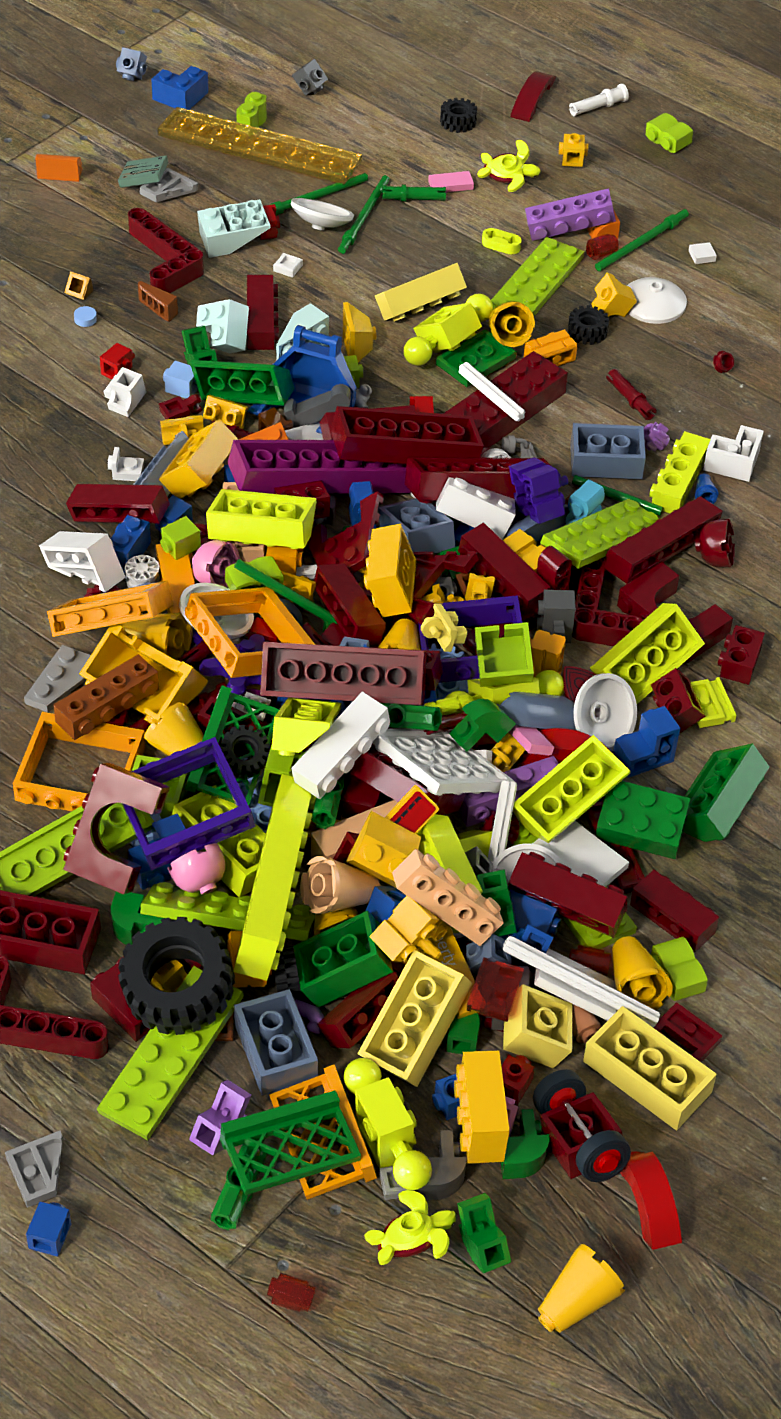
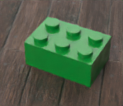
M621 781L605 796L597 824L596 837L601 841L676 859L691 798Z
M368 910L293 946L300 989L316 1007H321L393 972L391 959L369 937L380 924Z

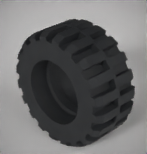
M177 917L176 921L164 918L161 919L162 923L154 925L152 922L145 926L146 931L143 933L138 931L132 937V945L126 944L123 950L124 957L119 961L118 968L120 974L118 977L127 1005L137 1020H142L143 1025L149 1029H154L157 1026L159 1033L169 1034V1030H174L176 1035L185 1034L187 1029L192 1028L193 1032L200 1030L201 1024L205 1022L210 1025L216 1020L215 1014L217 1012L220 1014L224 1012L227 1008L226 1000L229 1001L234 992L232 985L235 984V975L226 943L221 936L217 935L214 928L211 926L204 928L203 922L197 919L188 922L187 917ZM189 959L204 967L200 978L185 990L163 992L150 985L156 971L170 961Z

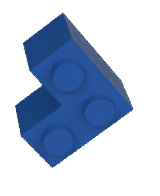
M190 66L181 75L162 69L151 79L152 100L183 112L190 110L208 94V72L197 67Z
M662 706L641 714L639 731L616 738L613 754L630 770L631 773L627 778L674 762L680 727L667 708Z
M178 813L152 823L153 840L149 841V844L186 829ZM140 845L128 849V860L142 865L137 879L142 890L152 887L154 884L172 879L167 869L171 867V863L151 871Z

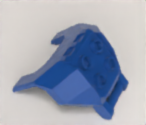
M301 325L296 326L293 346L272 364L290 370L295 389L288 400L294 398L295 402L299 403L331 391L333 386L337 384H344L351 390L349 407L355 406L357 387L341 352V336H328L306 330V327ZM305 339L329 345L330 347L322 346L312 342L307 343L305 342ZM253 404L247 412L258 416L261 412L274 407H285V405ZM319 426L316 432L322 434L321 427Z

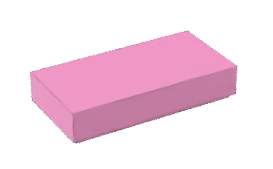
M469 171L433 174L428 177L430 187H446L445 193L474 189V182Z
M515 725L509 731L528 753L552 755L554 746L537 728Z

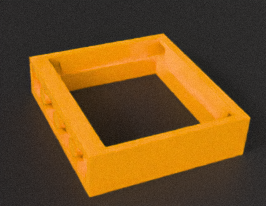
M167 580L71 599L47 611L52 636L55 637L152 618L173 606V601ZM148 611L147 614H142L141 612Z
M268 587L191 593L187 607H185L187 619L231 678L261 675L263 651L240 653L213 616L259 613L281 643L315 645L275 592Z
M42 712L13 782L15 801L73 811L82 806L87 793L31 783L48 738L128 752L130 756L125 769L132 771L137 755L143 756L146 748L144 730L103 723L94 728L90 733L74 740L55 722V714Z

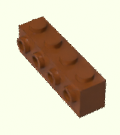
M138 654L53 704L55 722L71 738L76 740L159 690L158 671Z

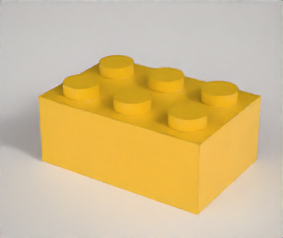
M220 419L197 431L189 437L160 476L159 481L179 499L186 495L191 497L200 488L206 489L213 482L212 476L224 467L223 461L229 458L233 440H238L237 437Z
M401 524L372 529L371 540H368L369 557L366 558L367 575H364V583L366 589L372 593L373 605L379 609L382 618L412 612L416 558Z
M463 1052L462 1063L456 1065L457 1080H454L455 1098H459L460 1106H457L458 1125H462L463 1133H460L461 1152H466L467 1163L504 1162L510 1130L500 1052Z

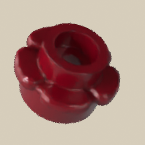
M719 351L714 356L713 364L716 371L726 373L733 368L734 358L732 354Z

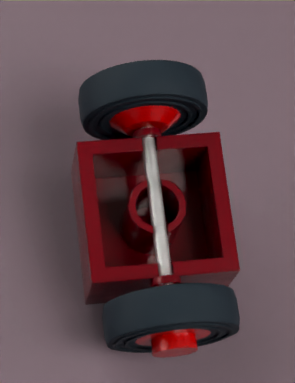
M563 1069L547 1075L539 1082L533 1093V1103L541 1114L542 1134H549L548 1147L569 1178L573 1179L583 1175L591 1182H603L620 1173L630 1159V1146L623 1137L622 1130L595 1093L592 1092L586 1095V1087L580 1076L572 1070Z

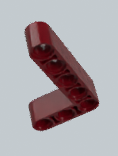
M133 208L129 210V233L166 261L150 271V285L172 293L203 275L204 263L201 250L145 209Z
M548 546L541 552L538 558L536 573L551 587L550 590H568L572 561L555 547ZM512 606L506 607V610L513 609ZM538 608L526 616L521 613L522 623L528 622L529 631L535 628L536 617H541V615H538ZM512 622L481 625L477 627L499 625V638L504 637V625L512 624ZM474 628L467 634L465 643L462 645L474 656H477Z
M605 556L582 567L575 601L576 609L572 637L579 641L614 647L637 627L643 619L633 615L598 610L606 570L607 557Z
M372 745L365 754H361L357 758L354 766L349 771L397 802L416 785L439 807L437 815H446L460 810L467 794L456 795L448 793L438 796L430 793L427 790V786L411 778L408 771L403 767L395 765L388 755L379 752Z
M0 955V1044L89 1059H99L107 1054L109 1050L106 1026L101 1022L4 1006L11 985V973L7 958Z

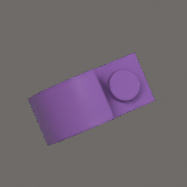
M228 1079L222 1082L212 1108L198 1115L189 1140L211 1155L222 1151L223 1147L220 1142L221 1123L247 1116L244 1113L251 1094Z

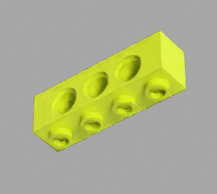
M685 431L680 440L676 439L672 450L673 454H668L665 462L666 468H661L657 478L658 483H653L649 497L652 498V503L662 506L663 512L671 513L673 510L683 507L705 463L706 452L711 439Z

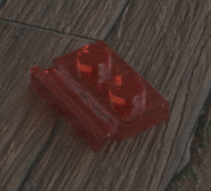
M483 957L467 1003V1011L475 1010L480 1015L508 1022L524 975V968L499 961L495 963L487 961L488 958Z

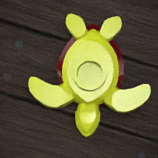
M517 140V155L505 153L492 158L488 153H482L481 159L485 165L478 171L477 175L479 178L489 176L498 182L510 183L508 191L514 192L523 186L525 176L537 177L541 170L534 164H525L530 151L524 141Z
M405 1190L399 1193V1200L406 1204L411 1211L394 1218L385 1227L383 1232L370 1230L364 1235L368 1243L378 1245V1261L380 1265L388 1264L393 1257L400 1258L418 1255L428 1250L432 1245L434 1258L438 1259L444 1256L448 1250L450 1241L445 1230L451 1228L456 1222L455 1211L441 1210L428 1216V1203L425 1197L419 1192Z

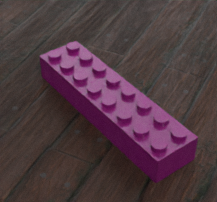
M233 440L227 462L239 491L274 494L275 487L322 480L328 493H349V488L353 482L365 481L371 482L374 493L376 491L384 494L411 493L405 485L407 464L340 460L334 440Z

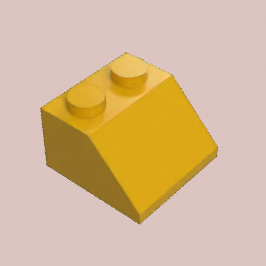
M370 811L346 862L397 888L392 872L415 849H419L421 836Z

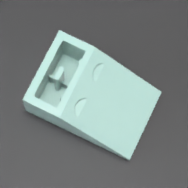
M260 199L197 211L199 232L209 258L231 254L271 228Z
M311 303L296 311L276 345L277 360L293 346L294 330L297 325L306 327V330L329 336V316ZM305 339V342H307V343L312 342V343H315V344H319V345H322V346L329 347V345H325V344H322V343H318V342H314V341Z

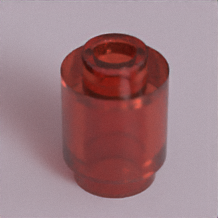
M610 234L589 239L586 245V253L593 260L607 257L618 250V239L615 235Z
M577 944L576 949L571 948L569 959L607 976L611 953H606L604 949Z
M280 1272L278 1278L272 1277L267 1296L272 1297L271 1304L299 1313L301 1310L309 1312L316 1287L309 1285L307 1280Z

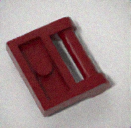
M677 1002L653 1027L661 1034L665 1031L693 1052L691 1056L700 1062L722 1040L720 1033Z

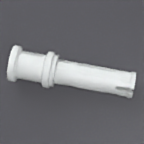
M619 84L611 90L604 89L599 95L571 103L569 105L570 113L572 116H576L602 106L611 107L619 101L626 102L629 98L628 90L624 84Z

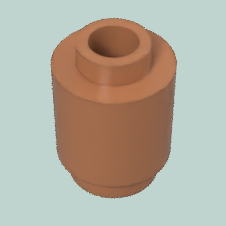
M572 1004V1034L578 1043L586 1044L602 1026L595 1014Z

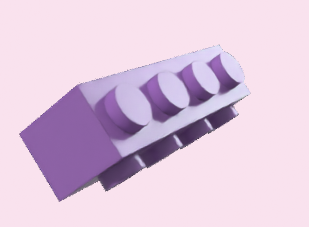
M609 189L525 208L532 241L616 221Z
M554 756L503 772L517 783L515 801L559 764ZM481 792L480 794H466L462 806L458 810L466 827L484 822V818H489L492 815V811H496L499 793Z

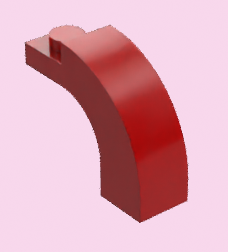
M564 728L539 730L554 746L552 755L530 754L525 751L516 762V766L521 767L554 756L558 763H561L591 736L580 731Z
M632 1151L627 1165L620 1174L629 1183L633 1191L640 1216L642 1238L652 1250L682 1243L675 1200L661 1163L653 1151L648 1153Z

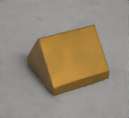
M70 271L64 293L85 300L94 290L91 278Z

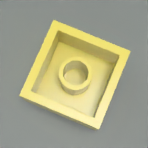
M522 984L505 1001L503 1050L525 1056L550 1068H555L572 1052V1003Z

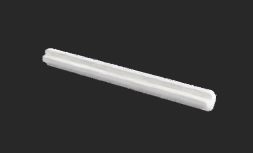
M509 936L505 940L503 951L616 1010L624 1006L651 1027L658 1023L660 1017L658 1011L513 936Z

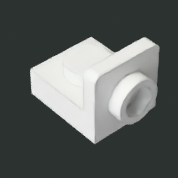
M114 447L113 456L109 455L108 470H112L113 480L136 481L144 470V458L120 457V447Z

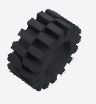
M454 98L453 101L448 99L447 102L444 101L443 105H441L440 122L444 129L450 128V132L456 130V133H460V130H462L464 133L467 132V129L470 131L472 127L476 126L477 106H475L474 102L471 103V100L467 99V101H464V98H461V100Z
M587 305L586 308L579 306V310L575 308L573 312L571 311L568 322V334L570 338L575 339V342L583 341L582 344L586 345V342H590V345H594V341L598 344L601 343V340H605L609 325L608 314L604 313L603 309L598 311L596 306L593 309L590 308L591 305Z
M240 725L239 729H236V727L231 728L230 733L227 731L220 745L233 775L235 776V773H238L239 778H244L245 775H248V778L253 777L254 773H260L269 755L270 745L266 744L268 740L266 735L262 737V731L259 729L256 732L253 731L254 726L249 725L248 729H245V725ZM239 743L251 745L254 749L253 758L249 760L239 759L234 753V747Z
M293 946L284 947L282 951H276L280 953L277 969L274 970L277 993L290 989L294 999L301 998Z

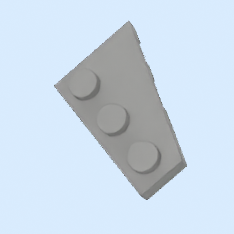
M62 645L25 695V704L45 712L54 708L53 704L70 695L71 691L79 685H85L87 680L79 675L91 655Z

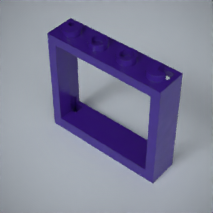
M518 596L440 603L446 611L456 612L458 616L457 626L470 627L511 622L512 624L522 623ZM514 605L513 609L506 610V606ZM418 623L421 650H429L428 638L423 635L421 625ZM477 656L441 659L443 673L439 683L479 679Z
M215 737L204 742L200 741L194 746L182 751H176L170 756L150 762L132 771L159 783H164L215 762L237 808L149 844L134 808L121 803L151 871L173 862L195 849L199 851L204 849L205 845L218 843L256 827L252 811Z

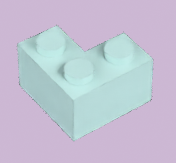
M230 299L198 306L196 327L205 325L206 331L211 333L210 347L229 354L245 351L249 306Z

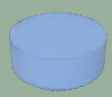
M88 306L77 308L74 311L75 323L81 327L94 325L97 321L95 309Z

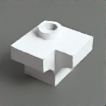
M124 367L114 376L104 390L105 397L110 399L107 403L109 410L126 417L130 416L146 394L142 375Z

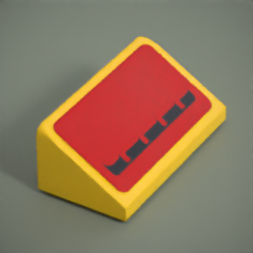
M414 785L384 818L417 834L439 811V807L418 786Z

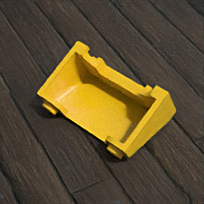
M119 624L111 625L79 675L87 680L85 682V685L139 654L158 671L159 690L153 695L137 702L132 707L146 715L144 720L152 724L154 722L157 725L162 719L159 716L161 713L178 702L187 705L208 683V680L192 666L179 660L176 661L143 642L137 636L127 633L124 630L125 628Z

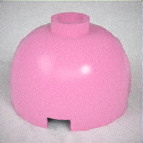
M220 540L204 543L192 559L195 578L199 583H213L228 587L225 582V568L240 559L238 549L234 544Z
M219 844L205 845V852H197L196 849L190 851L170 864L171 867L167 869L179 888L191 893L200 891L202 895L217 889L216 883L222 879L226 864Z

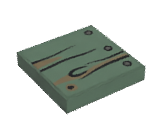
M167 155L127 161L118 179L119 186L123 188L159 182L168 164Z

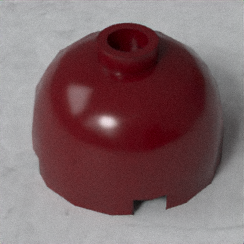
M731 519L710 521L702 528L700 537L695 539L696 552H701L702 559L713 567L724 568L731 567L734 564L735 543H732L731 535H734V529Z

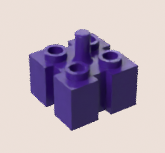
M535 457L509 466L511 482L516 490L514 498L518 512L525 516L530 515V518L538 524L565 515V498L561 492H558V488L569 483L566 475L561 476L556 468Z

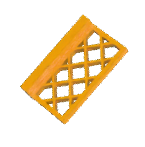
M335 1065L323 1068L325 1074L269 1094L273 1107L276 1108L279 1107L278 1101L289 1097L297 1101L309 1098L307 1095L310 1089L323 1085L324 1093L336 1090L340 1099L339 1107L360 1151L361 1161L351 1163L353 1164L354 1172L340 1175L335 1173L336 1168L321 1172L320 1174L325 1175L322 1184L309 1188L307 1184L309 1176L299 1179L307 1200L363 1178L365 1182L377 1179L372 1161ZM334 1117L329 1126L321 1124L320 1127L335 1133L337 1130L335 1127L338 1123ZM304 1129L301 1137L293 1136L307 1141L310 1130ZM323 1136L320 1144L314 1142L312 1144L327 1149L325 1146L329 1138ZM287 1142L290 1155L298 1158L302 1147L296 1145L294 1148L292 1143ZM343 1144L339 1151L331 1150V1152L340 1156L345 1155L346 1149L348 1154L351 1153L348 1146ZM314 1153L310 1164H316L320 1155Z

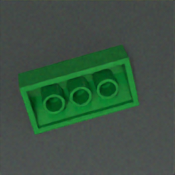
M191 360L190 362L201 400H206L208 395H213L239 403L285 405L295 389L290 370L277 365Z
M753 743L712 753L684 796L691 798L683 829L684 833L703 842L720 841L729 835L731 827L741 816L743 808L752 799V794L764 780V775L770 768Z

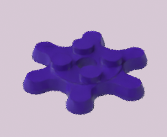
M253 634L249 640H242L240 644L234 645L240 653L263 651V642L266 641L262 635ZM217 658L205 659L199 666V672L202 675L226 677L229 680L227 687L231 688V692L237 695L245 693L247 686L251 684L261 685V675L231 678Z

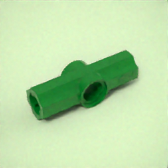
M381 703L388 708L389 727L438 731L442 722L440 707ZM400 710L403 714L401 722L398 719V712Z
M346 773L337 780L336 786L331 792H326L321 799L316 797L311 818L316 827L326 829L335 825Z
M242 1144L238 1154L249 1158L254 1148ZM259 1150L254 1161L264 1165L268 1154ZM233 1166L227 1171L225 1185L211 1214V1221L219 1228L225 1230L236 1229L247 1202L253 1197V1193L245 1195L241 1185H236V1183L240 1182ZM251 1167L246 1173L249 1184L256 1182L260 1171Z

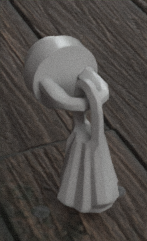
M507 435V437L502 438L501 447L506 453L514 454L517 451L521 452L520 458H538L532 443L526 439L515 438L514 435ZM520 443V447H515V444Z

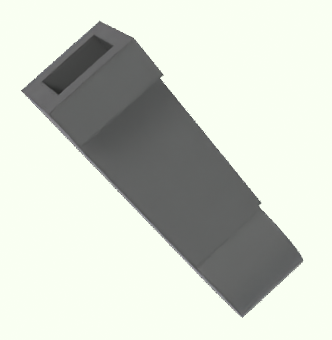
M337 384L333 386L331 391L296 403L294 398L287 400L284 407V415L287 420L291 419L293 428L313 424L320 421L326 412H335L337 406L349 407L351 390L344 384Z

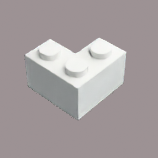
M741 425L736 440L712 435L707 448L703 470L749 482L760 452L764 431Z

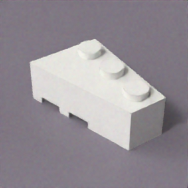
M448 477L436 501L437 511L474 528L484 522L502 540L516 515L515 499L469 484L461 478L454 479Z
M59 531L39 545L49 568L69 577L76 575L83 578L82 582L87 585L91 582L99 585V590L107 592L126 578L108 534Z

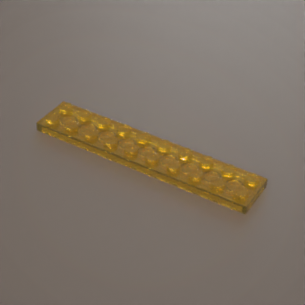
M176 107L158 127V135L168 139L315 176L316 178L334 181L335 183L345 184L362 163L361 154Z

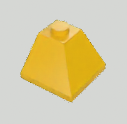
M343 302L342 338L347 356L356 355L359 363L373 350V340L377 338L376 328L371 326L368 316L350 303Z

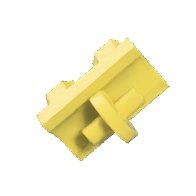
M434 604V616L424 619L421 631L426 638H436L444 652H451L454 644L465 643L467 630L464 626H457L458 616L455 611H446L442 604Z

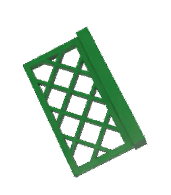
M222 685L202 742L215 737L219 744L220 739L222 741L224 738V729L233 725L236 729H239V722L251 718L257 730L262 731V737L265 736L264 732L269 730L266 736L268 739L266 744L270 745L273 737L274 718L272 723L261 727L256 715L264 712L275 717L280 709L231 692V688ZM233 702L244 705L248 713L236 718L231 710ZM229 716L231 721L226 723L227 718ZM244 743L249 753L239 757V759L253 758L254 751L251 745ZM215 762L191 771L185 790L196 793L197 790L235 803ZM211 764H213V766H214L215 768L209 770L210 767H211ZM215 773H218L223 785L217 788L204 784L206 778ZM254 773L251 784L248 781V775H245L244 778L236 779L237 783L243 782L248 790L246 796L248 805L250 804L260 773Z
M336 1090L221 1123L220 1142L223 1149H226L245 1195L361 1161L360 1151L339 1107L340 1099ZM334 1117L339 1125L335 1133L320 1127L324 1120ZM303 1127L312 1132L308 1140L305 1141L292 1135L294 1129ZM316 1133L331 1139L327 1149L312 1144ZM276 1136L283 1139L279 1149L277 1150L263 1144L266 1137ZM287 1142L303 1148L298 1158L283 1152ZM338 1142L348 1146L351 1153L340 1156L331 1152L335 1143ZM246 1144L253 1147L254 1150L250 1157L247 1158L237 1154L235 1147ZM259 1150L274 1156L269 1167L254 1161ZM307 1150L323 1156L320 1163L312 1165L303 1161ZM278 1159L294 1165L292 1170L286 1173L279 1172L274 1167ZM251 1167L265 1173L262 1180L249 1184L246 1177L249 1168Z

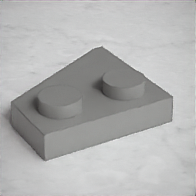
M166 168L161 180L156 183L142 185L140 187V194L154 202H160L193 193L199 189L197 182Z
M61 1131L5 1152L7 1162L27 1208L38 1204L39 1201L43 1202L53 1198L57 1194L63 1143Z

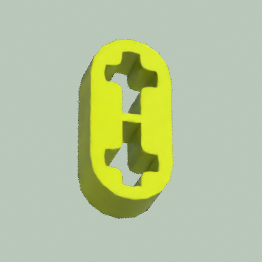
M495 228L485 229L482 233V245L486 248L506 254H517L521 250L522 240L516 234Z

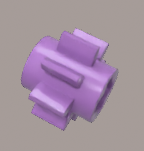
M662 423L647 424L644 427L645 448L654 452L656 450H663L670 440L669 435L666 434L669 429Z

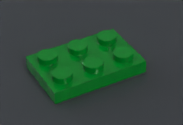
M484 329L474 337L460 343L461 346L457 349L447 351L436 357V365L465 387H469L472 384L459 373V366L468 362L486 377L516 359L517 351L500 344L495 340L492 333Z

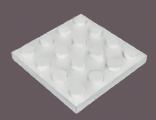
M387 729L384 734H379L372 742L376 750L388 755L395 765L403 767L410 773L411 778L422 782L427 786V790L434 795L441 796L448 793L461 795L462 793L480 794L481 792L499 793L502 780L514 781L472 748L468 752L465 751L451 737L450 731L427 735L426 732L420 729Z

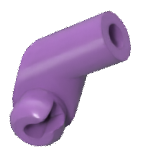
M296 999L295 1003L300 1016L310 1020L307 1030L320 1034L321 1030L317 1023L324 1018L321 1010L314 1005Z

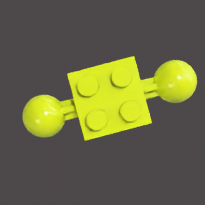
M474 294L467 299L466 303L443 307L413 328L417 336L409 339L404 346L405 359L412 365L421 366L431 359L433 351L438 353L445 349H448V351L455 350L461 346V341L474 337L476 335L475 331L482 327L480 322L489 319L490 313L493 310L490 298L484 294Z
M544 670L533 677V682L480 687V679L467 680L468 693L453 691L445 698L457 697L459 694L466 693L469 695L471 702L477 699H488L500 705L505 699L510 697L512 692L563 696L564 681L563 677L553 670ZM457 709V712H453V713H449V714L461 713V712H463V710H458V709Z
M368 1058L353 1060L345 1069L344 1083L347 1089L355 1095L356 1122L378 1168L393 1166V1176L401 1187L407 1190L421 1189L431 1178L432 1165L425 1154L413 1150L414 1145H416L414 1128L417 1127L413 1112L406 1110L404 1098L399 1087L394 1088L389 1077L382 1079L381 1070L374 1061Z

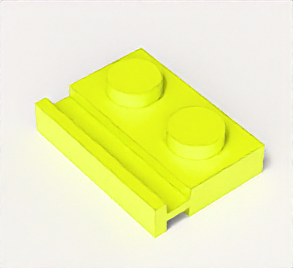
M719 677L715 678L714 681L705 679L691 682L706 716L697 722L699 728L724 724L725 721L729 720L731 723L735 722L737 715Z

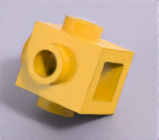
M576 133L564 134L563 142H559L558 155H562V166L583 167L584 156L588 155V144L585 143V135Z

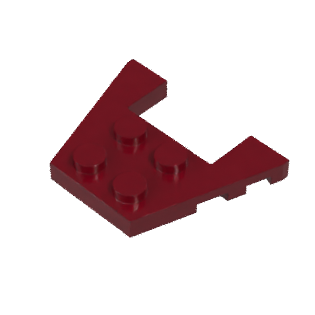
M376 491L360 501L361 522L346 528L345 531L332 538L327 539V528L322 524L312 528L311 537L307 544L317 566L345 563L352 574L366 566V558L369 557L368 540H371L374 525L379 522L380 514L377 513L378 505L383 504L384 497L382 494Z
M447 551L445 555H434L433 552H413L416 558L412 612L406 614L420 625H422L425 618L432 617L434 615V603L421 600L424 594L437 581L445 569L467 574L479 560L477 552L468 551L467 555H457L456 551Z

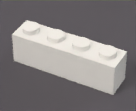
M361 692L333 722L331 727L321 735L291 768L294 782L318 799H321L326 792H331L336 786L337 780L344 773H348L352 769L357 758L370 749L372 742L378 735L386 732L390 725L388 708L364 692Z

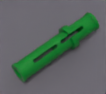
M406 184L401 186H382V200L401 199V202H406V200L445 201L446 187H406Z

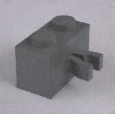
M544 590L543 600H538V615H541V617H536V631L542 630L550 632V635L565 636L566 643H571L576 609L574 590Z

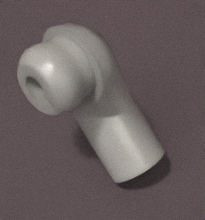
M363 384L360 389H357L355 407L369 408L366 404L372 393L369 385Z

